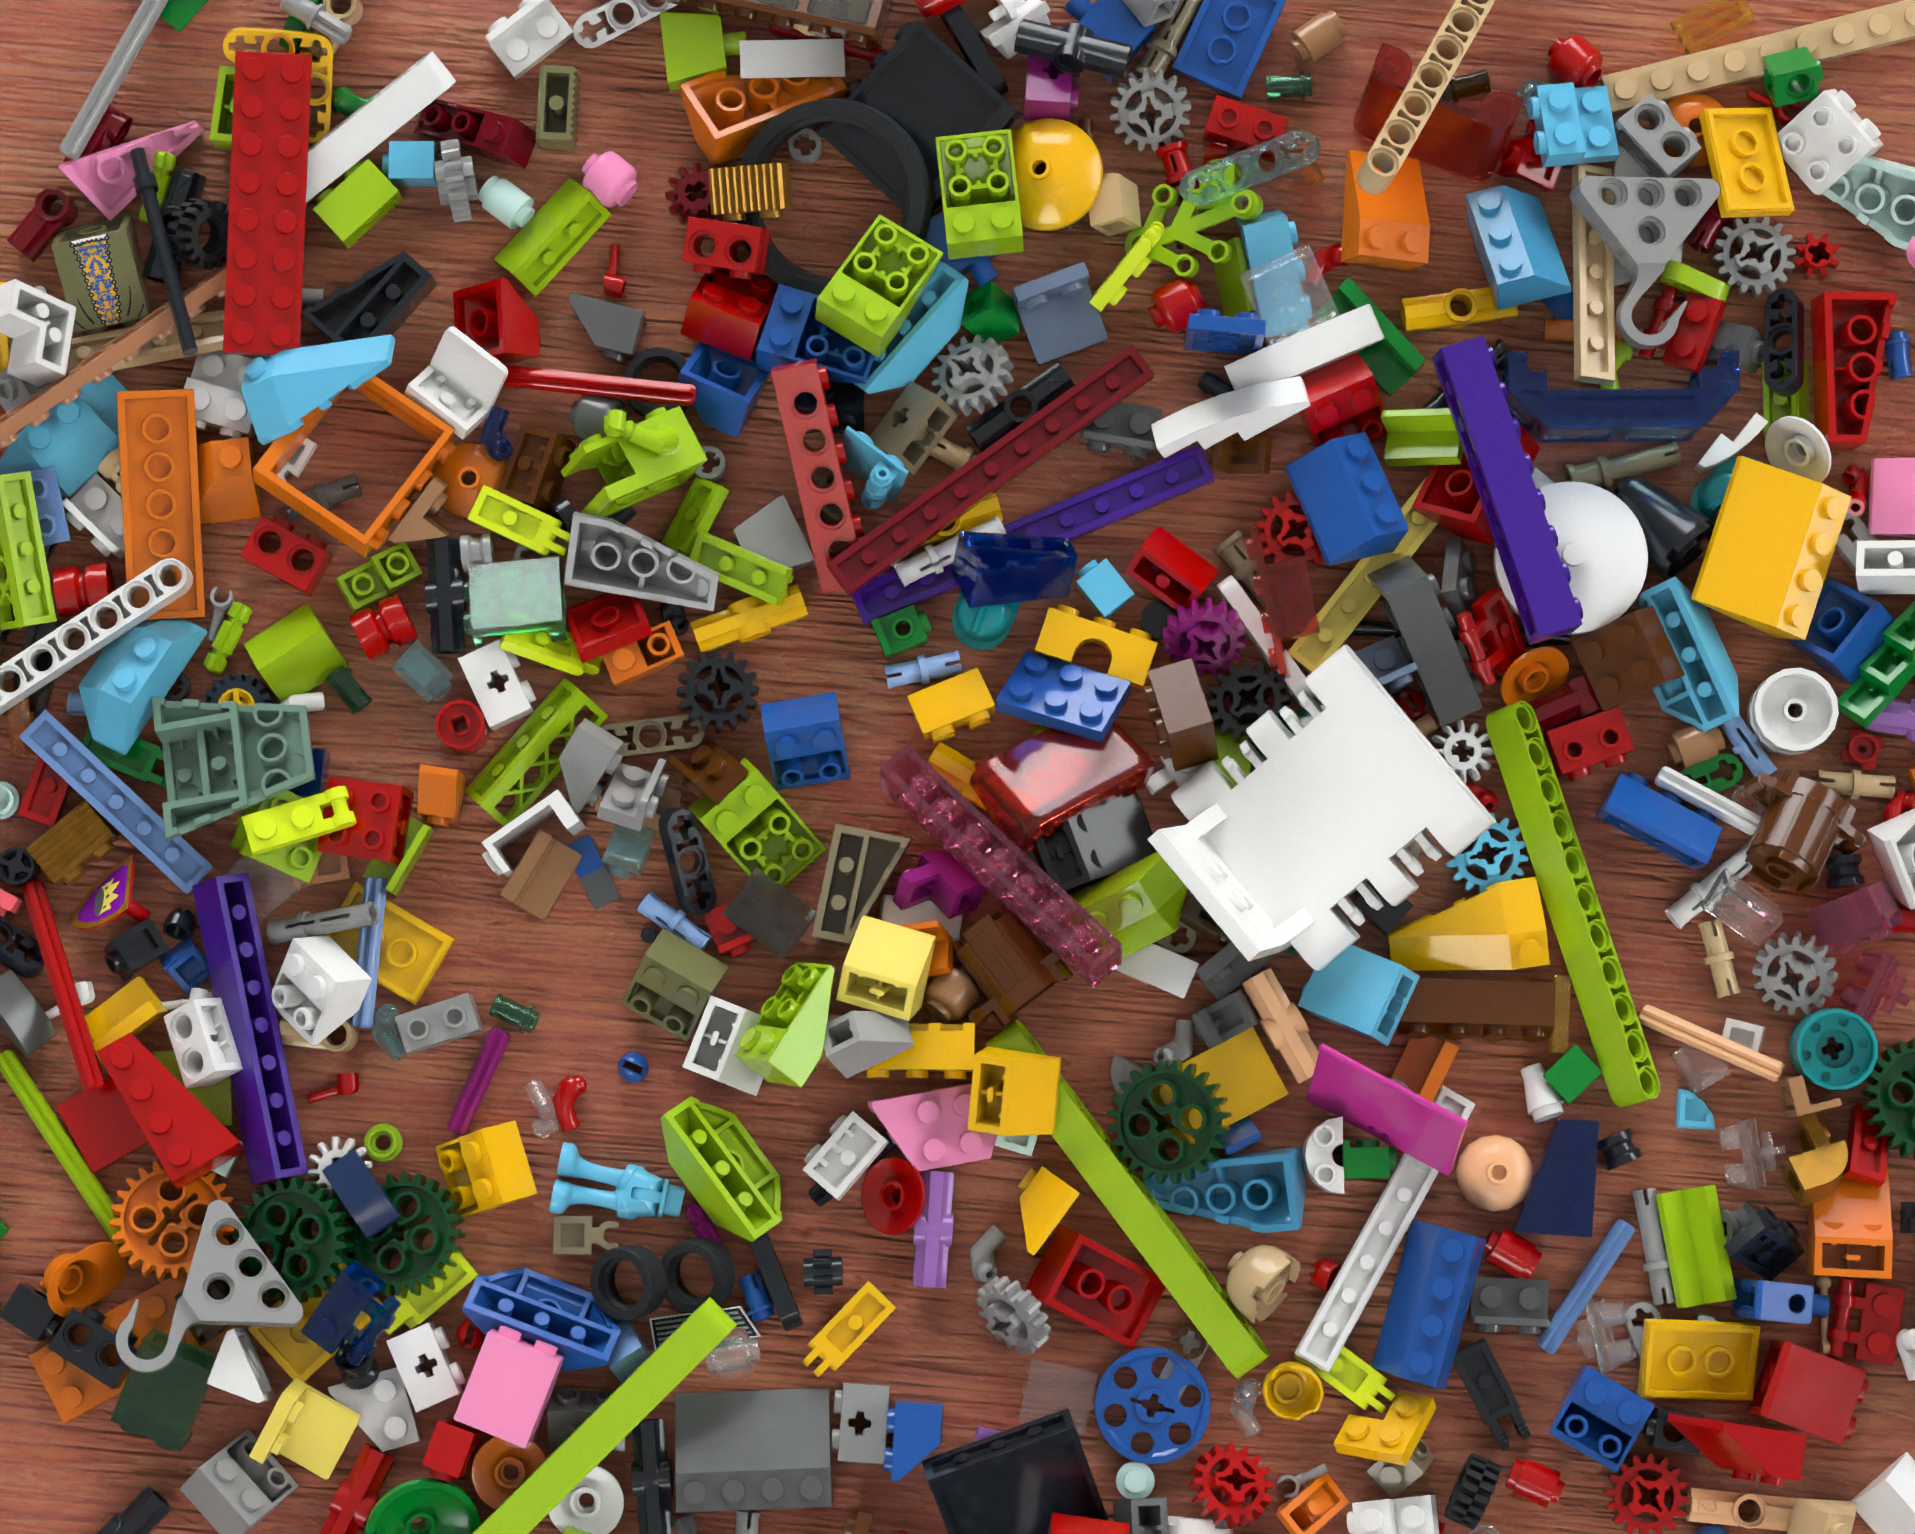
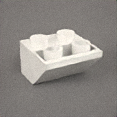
M329 935L293 938L272 989L271 998L275 1009L310 1045H317L359 1011L372 978Z
M710 995L683 1068L757 1096L764 1078L740 1061L735 1055L741 1047L740 1040L742 1036L755 1026L761 1015Z

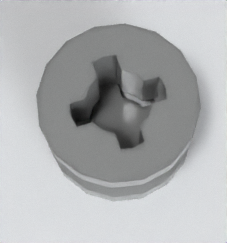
M491 532L483 533L480 537L472 538L469 535H460V553L464 573L473 572L475 568L481 567L487 571L495 570V552Z

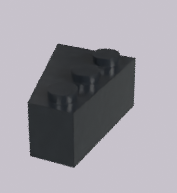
M403 251L365 273L362 278L343 289L341 287L331 293L330 297L318 304L305 308L301 313L310 324L332 343L393 335L438 284L427 270Z

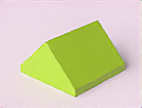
M305 603L244 643L257 670L281 702L290 695L312 691L349 666L308 603Z

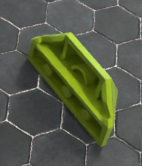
M1156 852L1039 911L1038 916L1057 946L1060 947L1061 942L1066 939H1074L1079 945L1075 953L1110 965L1176 932L1188 888L1161 855Z
M690 1096L660 1117L668 1162L713 1224L753 1242L782 1221V1211H780V1175L735 1114L714 1105L702 1103L699 1099Z

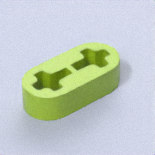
M1668 261L1659 278L1663 284L1673 286L1686 295L1689 291L1723 300L1724 303L1730 290V286L1676 261Z

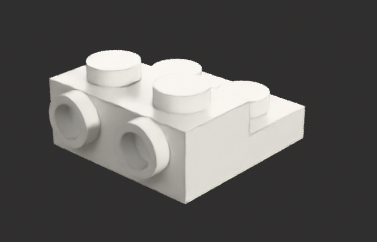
M223 350L197 355L191 377H187L184 389H194L197 430L205 431L207 425L220 429L219 435L228 439L242 438V436L253 439L255 430L241 392L246 365L253 359L241 355L223 354Z
M1435 1495L1352 1503L1353 1511L1347 1513V1528L1350 1534H1440Z

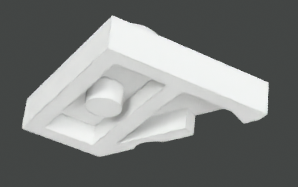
M397 1367L380 1372L377 1380L367 1388L360 1390L351 1389L344 1383L328 1387L330 1395L337 1402L361 1415L358 1425L382 1452L421 1441L410 1397Z

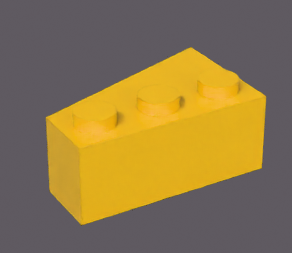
M942 1023L909 1024L914 1047L865 1070L867 1071V1078H890V1071H905V1078L928 1079L929 1071L944 1072V1079H967V1072H973L975 1023H963V1025Z

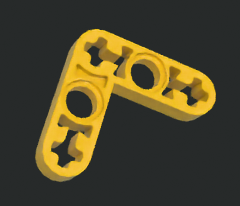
M246 27L233 28L228 31L224 37L223 51L226 57L234 63L236 50L229 47V42H235L237 36H244V41L247 44H256L255 36H263L261 52H268L267 44L271 39L277 37L287 41L289 44V54L295 53L293 38H301L300 47H311L313 41L318 40L322 48H327V53L320 54L319 60L312 59L311 78H320L324 82L326 89L322 96L318 98L310 97V105L326 104V109L317 108V120L319 123H324V128H318L315 135L309 134V143H316L328 134L331 118L333 45L331 40L319 32ZM247 48L244 51H256V49ZM300 52V54L312 55L310 52Z

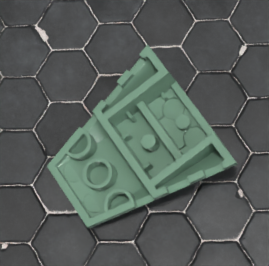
M151 697L154 729L162 743L168 802H163L162 808L167 841L315 779L308 710L305 705L269 703L238 705L237 702L221 701V704L201 703L196 699L166 701L165 698Z

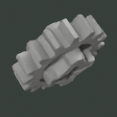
M1144 68L1142 78L1138 79L1133 73H1130V84L1128 86L1120 82L1118 83L1117 90L1121 96L1111 97V104L1118 109L1110 111V120H1119L1114 126V131L1116 134L1126 132L1124 138L1126 145L1136 140L1138 141V151H1142L1145 144H1151L1155 152L1159 147V142L1163 141L1165 145L1171 144V136L1173 134L1180 138L1184 136V130L1180 124H1190V116L1183 112L1191 109V101L1181 100L1187 94V89L1185 86L1178 89L1175 88L1177 83L1175 75L1166 81L1163 79L1162 69L1158 70L1155 77H1150L1148 69ZM1155 88L1164 90L1170 97H1163L1155 91ZM1141 89V94L1136 101L1129 102L1126 105L1131 95ZM1148 96L1156 110L1154 124L1151 123L1150 116L1145 111ZM1175 116L1171 124L1160 131V126L1163 122ZM1131 124H1139L1146 130V133L1137 130Z
M458 139L440 141L442 160L434 162V170L441 206L450 204L454 223L472 220L470 201L479 200L472 157H462Z
M1770 216L1764 217L1760 223L1756 222L1755 217H1747L1746 224L1739 217L1735 218L1732 222L1734 230L1725 226L1720 232L1725 240L1717 239L1713 245L1714 248L1721 251V253L1715 254L1712 257L1713 263L1722 265L1716 272V276L1722 277L1726 275L1729 278L1726 284L1730 288L1734 284L1738 285L1739 296H1743L1747 289H1752L1754 298H1758L1762 288H1765L1771 294L1776 290L1774 281L1783 285L1788 280L1783 272H1791L1795 267L1792 262L1787 261V259L1794 257L1796 254V249L1787 248L1786 246L1793 237L1791 234L1780 235L1779 232L1783 227L1781 222L1774 227L1769 226ZM1755 233L1765 235L1769 239L1758 237L1755 235ZM1736 239L1738 252L1737 255L1730 259V247L1733 240ZM1749 251L1752 253L1765 251L1758 261L1755 258L1742 261ZM1778 253V264L1775 271L1772 272L1770 259L1774 254ZM1743 272L1752 275L1753 279L1746 278L1739 273Z
M976 335L973 342L969 343L964 336L960 341L961 346L956 348L952 344L948 345V350L950 351L948 356L938 355L937 358L942 365L941 367L932 368V373L937 379L931 382L937 392L936 395L955 412L961 409L965 416H969L972 408H976L982 414L984 413L985 404L990 403L995 407L998 405L995 397L998 394L1003 396L1008 394L1003 385L1013 382V377L1008 371L1012 370L1014 366L1009 360V355L1002 345L998 346L993 338L990 337L984 342L980 335Z
M1796 931L1794 938L1789 940L1786 933L1782 932L1778 938V944L1774 940L1769 939L1765 944L1766 951L1759 950L1755 959L1760 963L1754 965L1752 974L1761 977L1756 980L1754 987L1755 989L1764 988L1766 990L1762 997L1763 1002L1771 998L1776 1001L1774 1005L1775 1011H1778L1785 1005L1788 1006L1789 1015H1794L1797 1007H1801L1805 1014H1809L1812 1009V1003L1821 1008L1825 1002L1824 996L1831 997L1834 987L1830 983L1836 982L1838 973L1830 969L1835 966L1836 959L1831 957L1825 958L1829 947L1823 945L1817 948L1814 945L1816 936L1812 935L1808 941L1802 940L1801 931ZM1779 955L1780 966L1770 971L1772 960ZM1792 968L1794 973H1788L1789 969ZM1802 973L1801 978H1797L1796 974ZM1820 976L1819 985L1811 991L1810 981Z
M994 1276L977 1291L980 1297L976 1299V1303L982 1307L978 1313L981 1317L987 1319L986 1328L995 1335L998 1341L1001 1339L1005 1340L1009 1350L1016 1347L1019 1354L1023 1355L1027 1351L1031 1355L1049 1340L1050 1337L1047 1334L1051 1331V1327L1044 1323L1049 1318L1048 1315L1040 1312L1039 1307L1042 1305L1034 1295L1031 1296L1029 1289L1024 1292L1019 1281L1016 1280L1011 1284L1007 1276H1003L1001 1279Z

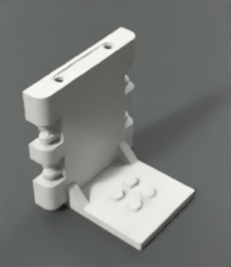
M1343 645L1305 678L1309 688L1326 707L1325 710H1322L1304 690L1297 695L1299 703L1314 719L1304 726L1296 713L1284 706L1279 712L1284 721L1296 734L1294 736L1272 710L1265 712L1246 729V732L1266 756L1267 760H1264L1248 741L1245 740L1240 744L1242 754L1256 769L1247 776L1234 759L1226 756L1222 760V764L1238 785L1236 786L1214 760L1209 761L1171 794V798L1190 822L1182 826L1158 829L1147 839L1248 962L1285 951L1292 945L1314 970H1322L1360 938V935L1336 908L1338 905L1356 925L1360 926L1365 922V918L1361 910L1349 899L1352 893L1358 890L1367 904L1377 911L1384 906L1379 896L1366 881L1369 880L1392 906H1398L1419 888L1418 884L1395 858L1398 856L1417 877L1424 872L1422 864L1407 849L1412 842L1416 840L1427 856L1437 861L1442 857L1440 850L1425 831L1429 830L1446 851L1452 856H1457L1497 822L1348 645Z

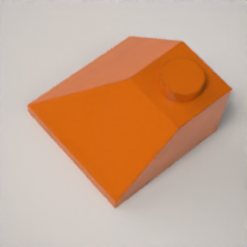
M250 438L216 440L197 445L201 525L260 519L262 516L259 485L253 482V467L257 464L256 448Z

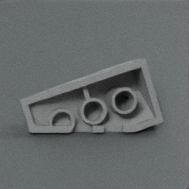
M579 512L573 513L564 585L714 611L719 573L612 518Z

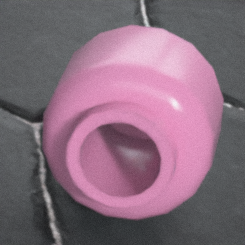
M613 151L605 152L600 156L593 154L582 167V172L585 174L582 186L589 190L605 207H613L615 205L621 207L625 205L638 189L639 183L636 181L637 171Z

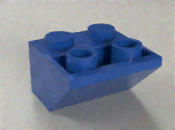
M835 691L760 705L764 735L776 791L851 778Z
M1582 1364L1560 1403L1548 1433L1617 1473L1655 1405L1590 1366Z
M897 1400L895 1408L888 1409L886 1432L894 1433L893 1447L886 1446L884 1472H891V1481H900L940 1445L943 1402Z

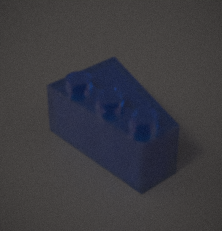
M960 531L951 572L969 608L1067 597L1070 593L1078 555L1069 538Z
M1561 1118L1554 1121L1537 1163L1531 1187L1524 1197L1510 1231L1592 1238L1599 1121Z

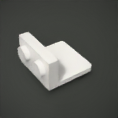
M1836 89L1824 90L1777 133L1783 159L1816 195L1824 194L1862 158L1875 154L1884 145L1878 138L1881 135L1878 128L1869 119L1865 118L1862 120L1853 110L1856 107L1855 102L1843 90L1839 92Z
M449 327L444 332L430 365L407 385L404 395L455 429V434L463 440L488 417L508 376V369L498 359L473 342L467 335L455 327Z

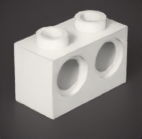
M221 997L192 999L163 1016L185 1088L214 1086L243 1069Z

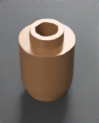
M1329 10L1325 14L1320 12L1291 33L1293 41L1290 43V47L1300 61L1307 60L1313 64L1342 43V38L1348 34L1347 29L1334 11Z
M1694 725L1688 726L1669 734L1670 742L1665 744L1672 764H1680L1683 769L1718 756V751L1725 749V742L1718 726L1706 732L1697 729Z

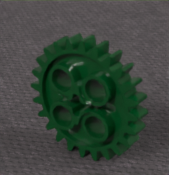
M1914 1037L1908 1041L1907 1045L1903 1041H1899L1893 1045L1894 1050L1887 1048L1881 1052L1882 1059L1878 1058L1873 1068L1876 1072L1872 1071L1865 1079L1872 1086L1862 1089L1861 1094L1871 1098V1101L1864 1104L1862 1109L1873 1111L1874 1116L1866 1123L1867 1125H1879L1880 1129L1876 1132L1875 1138H1881L1886 1135L1889 1138L1886 1149L1889 1150L1899 1145L1900 1157L1904 1158L1913 1151L1915 1161ZM1902 1072L1906 1073V1078L1902 1076ZM1892 1088H1896L1902 1093L1903 1104L1894 1099Z
M1161 1059L1157 1062V1071L1151 1063L1143 1064L1144 1075L1137 1070L1129 1072L1133 1083L1131 1084L1126 1081L1119 1083L1120 1088L1125 1093L1124 1095H1112L1111 1099L1119 1107L1118 1109L1107 1111L1108 1115L1117 1118V1123L1108 1126L1107 1130L1118 1132L1119 1137L1111 1142V1146H1123L1124 1150L1120 1153L1119 1160L1131 1157L1133 1160L1129 1170L1132 1172L1143 1167L1142 1179L1144 1180L1150 1179L1156 1173L1157 1184L1165 1183L1168 1174L1172 1184L1181 1183L1182 1173L1188 1181L1196 1179L1194 1168L1200 1173H1207L1209 1169L1205 1160L1218 1162L1220 1158L1214 1149H1223L1228 1146L1220 1139V1134L1230 1133L1232 1130L1222 1125L1223 1119L1232 1116L1230 1112L1221 1111L1220 1106L1226 1103L1228 1098H1216L1214 1095L1221 1085L1219 1083L1206 1084L1210 1075L1209 1072H1202L1195 1076L1196 1064L1194 1063L1188 1064L1183 1071V1064L1180 1059L1173 1060L1170 1069L1166 1059ZM1164 1084L1168 1085L1173 1092V1099L1168 1105L1164 1104L1159 1097V1090ZM1147 1099L1157 1112L1148 1109L1143 1104V1100ZM1193 1108L1199 1110L1203 1118L1202 1124L1198 1129L1193 1128L1188 1120V1115ZM1141 1114L1145 1115L1150 1122V1129L1146 1135L1141 1134L1136 1126V1121ZM1172 1114L1171 1123L1177 1128L1166 1129L1165 1126L1168 1121L1162 1115ZM1181 1131L1190 1134L1195 1139V1144H1191ZM1170 1138L1174 1139L1180 1148L1179 1154L1175 1159L1170 1158L1165 1150L1166 1143Z
M402 1172L399 1181L395 1176L387 1174L386 1186L378 1181L377 1183L383 1187L401 1217L384 1228L382 1234L377 1237L373 1236L370 1239L366 1237L353 1217H346L344 1220L353 1225V1231L344 1235V1238L351 1240L354 1245L352 1248L343 1249V1252L355 1256L348 1263V1266L355 1270L360 1269L356 1278L363 1282L369 1280L368 1288L377 1291L381 1287V1293L389 1297L395 1290L396 1296L406 1298L409 1288L412 1294L420 1296L421 1284L434 1290L435 1283L433 1278L435 1276L444 1280L447 1279V1275L443 1270L445 1265L450 1267L457 1266L456 1262L450 1257L452 1253H463V1249L455 1245L456 1239L466 1237V1233L456 1229V1226L464 1222L465 1219L458 1214H452L460 1205L454 1200L447 1201L451 1192L445 1188L439 1190V1182L432 1178L427 1182L426 1177L419 1173L412 1179V1175ZM416 1200V1212L412 1216L407 1217L406 1209L408 1205ZM432 1216V1220L429 1223L424 1224L428 1221L429 1217ZM433 1233L434 1242L432 1246L424 1250V1238L428 1234ZM380 1246H383L376 1254V1249ZM397 1253H401L399 1266L391 1270L390 1262L392 1257Z
M292 1178L290 1182L288 1179H277L276 1185L274 1183L264 1184V1193H251L255 1205L242 1204L241 1207L247 1214V1217L238 1219L266 1257L267 1247L269 1244L272 1245L274 1257L270 1263L300 1303L308 1302L309 1296L311 1298L322 1297L321 1288L324 1290L334 1288L330 1277L341 1278L344 1276L338 1265L350 1263L351 1261L343 1254V1249L352 1248L354 1245L344 1240V1235L352 1232L353 1228L342 1227L341 1223L349 1215L348 1212L337 1213L336 1208L341 1200H327L330 1189L320 1188L317 1190L316 1181H306L304 1184L303 1178ZM281 1207L285 1210L286 1219L283 1225L280 1223L278 1218V1213ZM314 1220L319 1225V1233L316 1238L311 1231ZM239 1233L232 1234V1238L238 1240ZM247 1257L241 1261L239 1269L248 1268L250 1272L247 1276L253 1277L260 1273L262 1264L257 1258ZM302 1257H304L307 1262V1270L305 1274L301 1272L299 1267V1263ZM276 1288L268 1289V1300H279L281 1298L282 1303H284L285 1296L281 1290Z

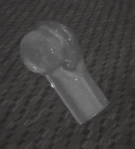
M539 1079L533 1080L524 1088L540 1117L533 1121L532 1129L539 1138L546 1139L551 1133L554 1135L557 1132L559 1121L553 1100L543 1082Z

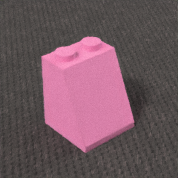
M500 1326L499 1330L492 1328L487 1332L453 1419L526 1448L537 1436L564 1356L556 1354L558 1348L549 1343L536 1340L534 1345L520 1339L522 1334L517 1330Z

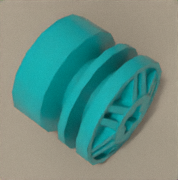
M1818 1008L1809 1014H1805L1794 1025L1788 1040L1789 1057L1795 1071L1803 1075L1806 1081L1829 1090H1847L1861 1084L1872 1073L1878 1058V1041L1872 1027L1861 1016L1844 1009ZM1827 1038L1839 1044V1049L1833 1051L1834 1057L1832 1058L1829 1054L1822 1053L1821 1047L1827 1045Z

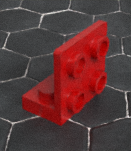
M330 777L327 790L337 786H346L349 794V799L346 800L349 811H354L357 823L349 828L319 836L317 851L326 854L378 860L387 866L398 867L404 857L414 793L402 785ZM332 805L323 808V819L334 816Z

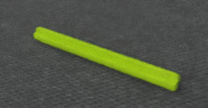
M11 1049L0 1053V1072L113 1242L112 1236L121 1231L111 1229L109 1223L110 1220L120 1217L112 1213L111 1205H114L95 1174L91 1172L84 1157L15 1052Z

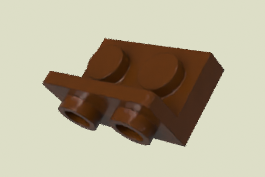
M521 424L498 492L551 514L550 504L560 498L561 487L565 479L561 470L570 461L568 456L575 451L576 443L559 433Z
M711 739L693 752L691 760L686 765L681 763L672 754L666 759L675 768L671 775L679 783L690 790L701 801L707 796L717 805L725 799L749 772L739 761Z

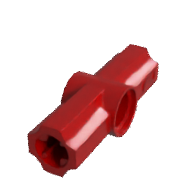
M367 1443L364 1444L347 1480L344 1479L339 1486L329 1507L331 1512L319 1534H358L361 1527H365L370 1512L379 1500L377 1494L393 1466L395 1457L385 1451L382 1452L377 1447Z

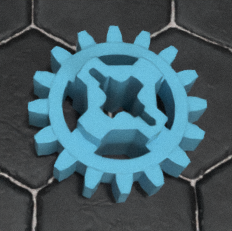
M1490 813L1491 816L1495 819L1494 813ZM1504 818L1499 824L1495 823L1488 829L1501 834L1507 840L1506 842L1500 843L1493 839L1489 831L1486 830L1473 841L1474 845L1469 852L1463 854L1460 852L1457 856H1453V860L1445 864L1446 868H1456L1457 873L1452 878L1454 882L1462 878L1466 881L1464 891L1468 892L1473 886H1477L1478 894L1487 891L1486 887L1494 883L1512 880V875L1515 877H1522L1524 875L1518 864L1528 862L1529 857L1520 854V850L1526 847L1524 841L1517 842L1515 838L1521 831L1519 827L1511 831L1507 829L1508 818ZM1482 845H1485L1487 850L1490 851L1502 850V852H1499L1490 859L1491 864H1487L1485 859H1470L1482 851ZM1511 856L1509 868L1500 876L1499 865L1502 859ZM1474 867L1481 871L1485 880L1473 876L1466 868Z

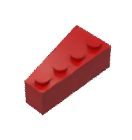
M1823 292L1810 301L1815 427L1825 437L1830 450H1854L1867 442L1876 399V384L1878 376L1881 375L1883 366L1882 355L1885 341L1889 337L1891 327L1889 322L1898 292Z
M131 1033L97 1051L99 1058L177 1191L245 1152L240 1141Z

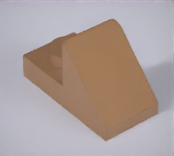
M436 475L388 539L393 543L447 537L450 532L426 514L429 511L436 514L449 496L443 493L448 484Z

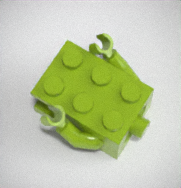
M680 406L666 411L665 407L657 408L644 416L645 421L634 424L633 420L626 421L627 414L622 410L612 409L608 412V415L604 416V431L607 436L602 438L600 434H595L583 440L579 447L575 449V452L568 456L570 461L561 470L565 478L584 469L598 468V472L603 476L607 484L581 511L582 513L601 517L610 516L684 484L707 461L696 435Z

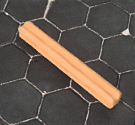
M1645 1005L1641 1010L1639 1022L1646 1027L1772 1082L1778 1081L1783 1073L1784 1064L1769 1056L1654 1006Z

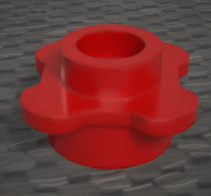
M1860 728L1851 729L1847 734L1849 740L1846 748L1840 752L1841 760L1846 764L1851 762L1858 764L1864 771L1873 770L1877 765L1875 759L1879 754V750L1884 747L1883 739L1878 735L1873 736L1863 733ZM1860 746L1865 747L1864 753L1859 752L1858 749Z

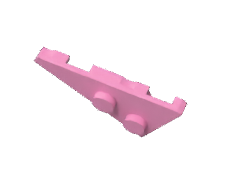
M192 121L79 157L76 161L70 160L61 163L58 168L111 221L137 196L133 183V178L136 175L130 156L132 149L143 148L149 169L154 170L152 161L156 151L169 152L177 157L204 129L196 121Z

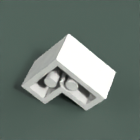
M17 279L1 284L0 333L13 339L7 373L37 387L66 376L76 307Z

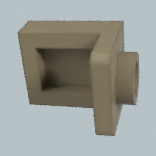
M1420 1439L1406 1466L1376 1460L1366 1471L1394 1499L1426 1471L1434 1457L1430 1453L1427 1444Z

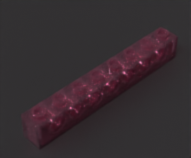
M908 744L880 767L881 790L1093 989L1121 965L1122 944Z

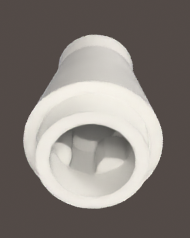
M1542 1063L1533 1064L1521 1069L1528 1115L1533 1116L1535 1123L1544 1122L1563 1114L1562 1104L1564 1100L1543 1078L1545 1070Z

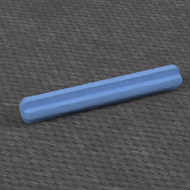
M366 877L364 882L362 904L369 901L374 902L378 908L379 921L376 926L361 927L359 931L356 963L372 978L359 1011L350 1017L351 1026L359 1028H371L373 1025L387 892L385 890L387 879L381 877Z
M1621 1219L1614 1223L1550 1320V1327H1546L1538 1338L1537 1345L1547 1353L1554 1354L1635 1233L1634 1227Z

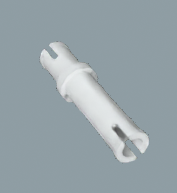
M996 515L992 519L934 547L931 544L925 546L923 552L899 564L896 563L894 567L902 584L906 587L908 584L928 574L943 572V567L973 554L992 543L1007 538V534L999 517Z
M1751 840L1700 883L1694 882L1691 884L1689 892L1672 906L1665 909V914L1677 928L1682 929L1685 924L1702 910L1711 909L1715 905L1714 900L1751 871L1753 866L1750 862H1745L1747 857L1746 850Z

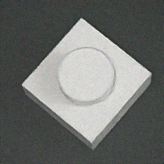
M1726 1018L1722 1036L1760 1053L1766 1027Z

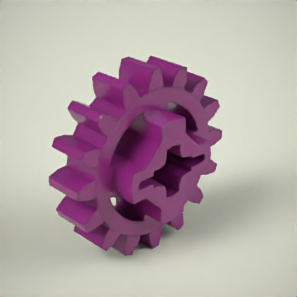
M1207 598L1205 604L1199 606L1196 599H1192L1191 608L1186 609L1182 605L1177 607L1178 617L1168 615V627L1163 628V644L1165 654H1170L1171 664L1192 658L1197 675L1201 677L1206 669H1209L1213 676L1217 675L1218 666L1229 670L1231 665L1230 658L1240 660V648L1246 646L1244 623L1239 621L1236 609L1227 613L1226 602L1222 601L1217 607L1212 606L1211 598ZM1185 630L1186 632L1182 634V640L1179 642L1180 635Z

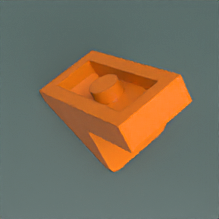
M1325 1473L1315 1478L1295 1497L1279 1506L1276 1516L1290 1534H1315L1342 1510L1349 1501L1328 1473Z

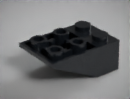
M1135 786L1028 822V829L1055 898L1098 882L1157 852L1147 840L1153 835Z

